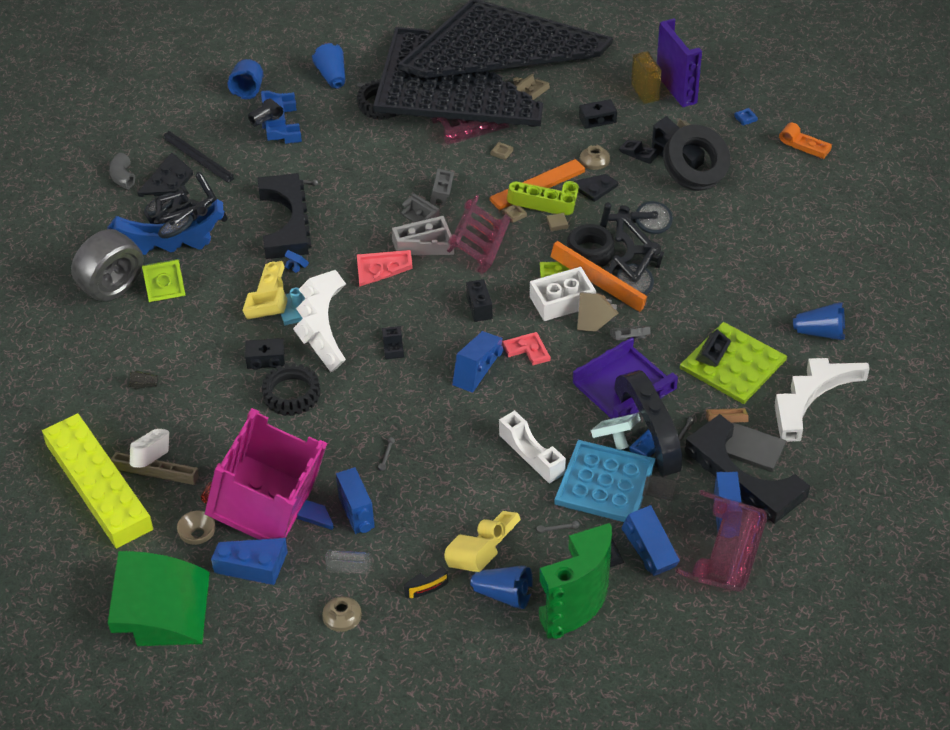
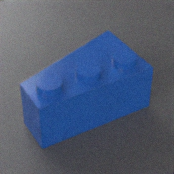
M482 331L460 350L456 356L452 385L473 393L496 358L501 356L503 352V346H501L503 338Z
M650 505L628 514L621 529L643 560L646 570L655 576L675 568L680 560L652 506Z
M286 538L218 542L211 558L214 573L275 585L288 553Z

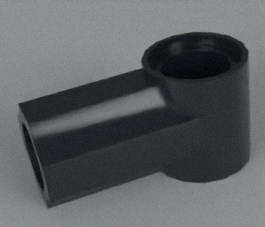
M266 99L262 107L248 114V119L251 125L256 127L270 118L274 120L279 119L283 114V108L274 100Z

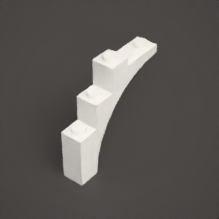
M336 270L309 278L300 287L299 290L305 297V300L296 310L303 319L293 328L304 344L310 343L330 372L336 370L346 360L333 338L328 318L331 297L336 295L346 285Z
M828 358L809 359L807 366L808 376L792 377V394H776L774 406L780 438L787 441H801L803 432L802 418L810 404L825 391L838 385L866 381L869 373V364H829Z

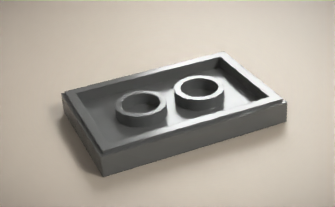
M732 422L734 425L733 436L725 445L728 456L773 472L787 440Z

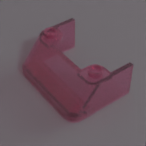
M701 490L700 495L715 500L713 513L716 517L722 519L710 559H699L694 566L693 572L677 569L676 573L700 583L737 592L742 591L746 587L766 524L767 514L763 509Z

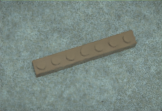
M115 452L111 458L115 467L121 471L195 485L199 478L198 468L159 460H155L145 467H133L130 465V455Z

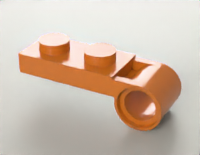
M793 122L788 123L779 135L780 140L784 144L822 159L827 156L832 148V144L800 133V127Z

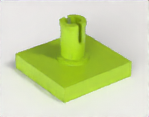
M179 259L142 265L149 302L186 296Z

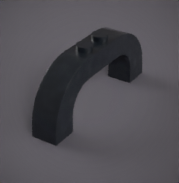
M641 370L617 376L614 390L621 403L632 397L651 432L655 445V465L662 477L681 472L682 453L677 431L650 379Z

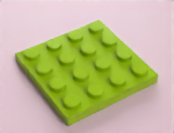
M723 322L715 330L718 329L731 340V343L719 364L714 367L696 360L697 355L707 340L706 338L680 364V369L745 404L787 360V356Z

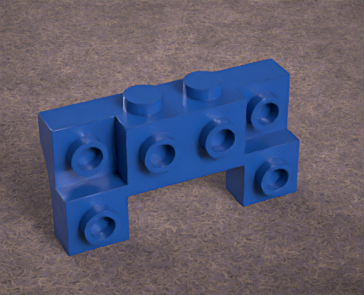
M261 91L262 104L266 99H272L283 108V114L279 119L274 120L270 118L262 123V128L266 129L267 139H284L285 144L302 142L299 123L289 125L285 123L284 112L297 111L294 92L279 94L271 91Z

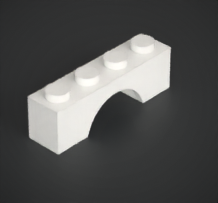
M516 411L499 420V436L549 484L565 474L566 458L553 446L549 449L542 447L533 437L527 421Z

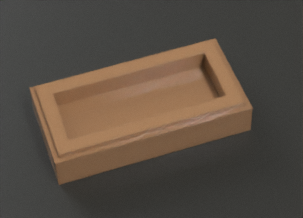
M745 408L706 410L708 422L719 414L731 423L748 422V413Z

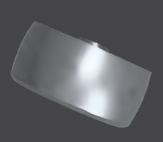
M114 229L102 230L88 238L78 249L72 261L71 274L79 287L89 296L98 301H109L121 296L135 283L141 273L144 257L139 247L123 233Z

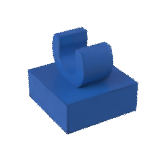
M287 250L285 257L289 259L285 263L287 269L294 265L292 271L297 273L300 270V266L307 267L309 262L306 259Z

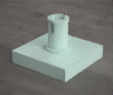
M639 413L601 421L591 430L593 438L612 434L616 449L621 450L629 447L624 431L631 430L641 420Z

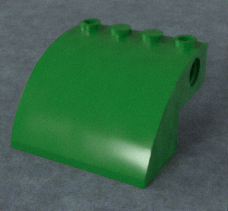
M610 523L569 535V551L573 558L540 568V583L546 593V605L539 607V619L548 639H558L565 633L576 630L591 620L602 607L609 586L612 526Z

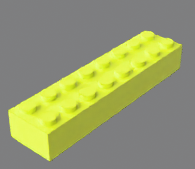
M78 413L42 430L47 447L116 549L153 530L150 515Z

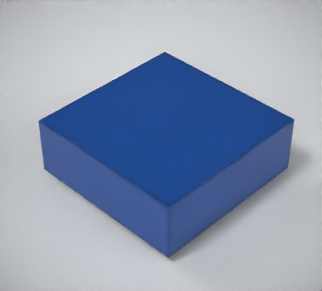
M749 108L736 112L734 115L742 125L755 122L758 119Z

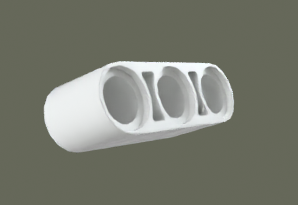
M154 429L130 444V465L133 467H145L169 451V431Z

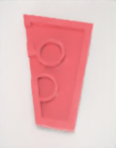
M411 250L358 254L359 287L412 269Z

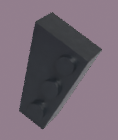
M667 116L653 125L652 148L658 149L659 155L662 157L666 143L680 129ZM695 144L683 146L682 154L684 160L691 168L697 169L704 164L705 151L700 146Z

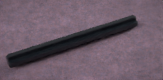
M171 131L164 134L166 141L229 183L234 180V175Z

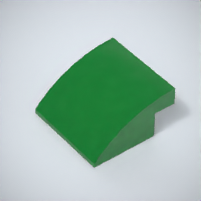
M118 551L108 618L110 632H133L137 646L203 644L210 572L192 563L165 555Z

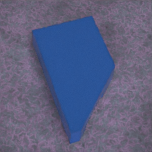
M306 500L297 514V518L332 530L333 523L325 506Z

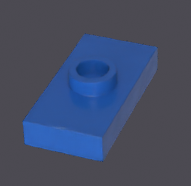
M649 429L630 446V452L647 457L655 453V445Z

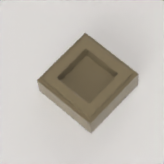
M498 142L491 150V155L506 160L514 151V147Z
M512 205L502 210V214L512 223L527 217V213L520 206Z
M564 213L547 216V222L551 231L568 229V222Z

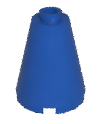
M332 43L321 45L315 50L316 53L312 54V61L330 87L341 88L345 84L343 50L340 45L334 46Z
M838 302L797 314L796 318H793V328L797 329V332L801 334L845 340V334H843V329H845L843 303Z
M522 565L481 570L471 577V586L477 593L518 609H525L531 594H526L528 587L533 585L530 567Z

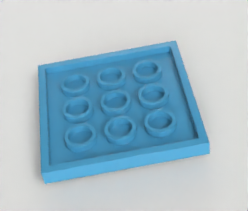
M578 440L556 494L554 504L625 522L628 514L640 509L656 458Z

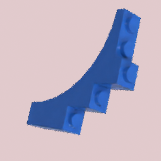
M217 199L207 208L208 212L206 215H197L198 218L186 230L171 238L163 239L159 237L158 232L164 224L139 223L119 216L113 219L107 229L117 230L129 237L139 247L143 255H146L149 250L152 251L154 246L168 252H174L177 248L181 247L182 243L200 250L209 244L211 240L210 231L214 228L215 223L224 216L223 202ZM188 219L181 220L174 225H170L168 228L165 229L163 234L173 232L177 227H179Z

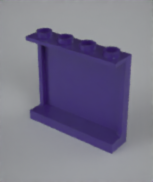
M675 18L662 21L659 24L656 75L657 72L660 74V80L682 107L697 104L702 50L699 47L691 50L688 49L675 33Z
M633 337L621 342L618 346L607 350L604 354L573 371V384L611 419L639 412L632 397L621 403L614 390L615 380L619 375L636 370L643 371L650 379L660 399L677 389L678 376L673 372L666 376L633 347Z

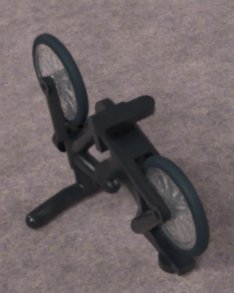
M197 172L195 176L207 195L205 200L198 202L194 199H188L187 195L189 192L182 185L177 187L179 192L163 194L152 200L145 207L144 214L150 224H164L158 232L160 238L166 239L180 234L198 218L197 215H206L208 212L207 206L217 200L201 172ZM224 212V216L221 219V221L226 222L228 218Z
M649 201L641 204L636 212L629 213L630 208L622 205L619 207L618 213L610 214L611 203L607 202L604 205L600 226L606 228L608 221H616L615 240L626 244L627 253L623 257L614 255L610 267H606L605 270L612 274L617 269V278L647 295L654 285L653 275L647 267L651 261L657 262L656 267L660 268L664 252L661 251V246L658 243L651 242L634 223H637L647 233L660 234L667 231L672 225V213L666 205L656 201ZM624 224L644 245H634L630 236L623 232ZM634 254L645 255L640 264H627Z

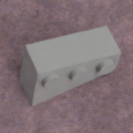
M444 216L392 228V242L396 251L411 250V255H454L455 242Z

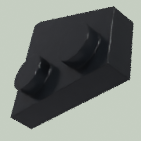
M607 174L573 181L579 186L578 192L594 202L618 186V181Z

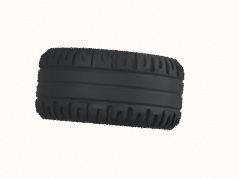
M585 224L574 228L569 233L567 247L599 267H603L611 261L614 255V237L609 230L600 225ZM593 242L602 247L598 249H585L578 245Z

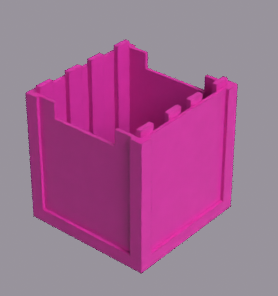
M251 408L247 421L222 463H218L215 468L205 515L258 540L286 538L297 518V514L314 487L328 443L308 437L307 442L267 424L269 418Z

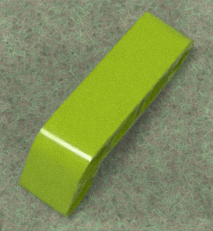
M567 181L563 184L562 191L521 182H512L509 185L507 201L515 206L553 214L564 213V215H570L574 211L579 186L573 181Z

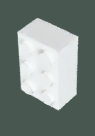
M582 267L530 281V298L543 321L578 312L580 292L596 293Z

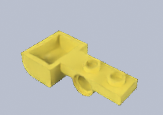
M282 261L265 264L257 292L248 293L243 307V312L247 319L285 312L288 300L283 290L281 279L285 267Z
M502 511L494 520H482L478 525V537L458 535L445 550V560L448 567L480 572L498 554L495 546L521 520L519 514Z

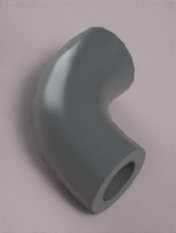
M120 152L114 156L109 164V175L114 183L129 190L135 184L136 177L135 174L126 170L131 164L129 157Z

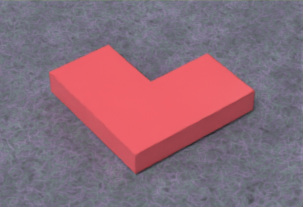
M537 332L502 341V346L508 357L526 353L532 365L550 361L551 357Z

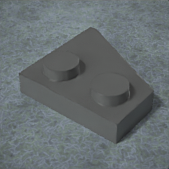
M648 325L610 328V335L616 340H626L628 337H634L635 339L646 338V335L651 334L650 326Z

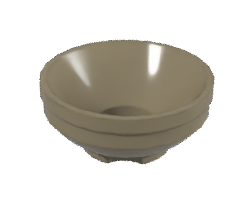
M591 145L581 152L579 161L585 168L599 170L609 165L610 154L599 145Z
M191 511L180 518L177 524V531L184 542L192 545L202 544L214 535L215 521L213 518L205 515V511ZM200 529L204 531L201 537L196 538L192 536L195 530Z
M341 596L333 598L325 605L322 616L328 628L343 632L351 630L359 624L362 612L356 600ZM339 604H345L347 609L343 612H338L335 610V607Z

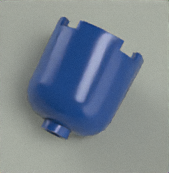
M244 59L235 65L228 80V89L233 95L236 94L241 99H251L256 96L264 76L260 64L250 59Z

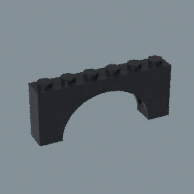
M299 173L258 177L260 201L278 202L287 207L292 213L289 222L282 229L272 234L263 235L266 259L285 257L287 250L298 255H308V248L312 247L310 237L307 238V236H310L309 225L305 226L309 223L308 215L304 214L307 213L306 202H303L306 201L305 191H301L304 190L303 180L299 179Z
M721 414L717 415L686 439V454L696 460L703 469L708 470L715 477L717 472H738L741 498L746 501L748 506L759 511L764 519L770 520L775 524L808 498L810 485L796 474L786 479L771 481L752 477L740 470L729 458L725 446L727 441L733 436L734 425Z

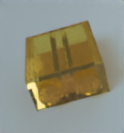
M648 51L634 54L631 86L644 104L659 101L660 67Z

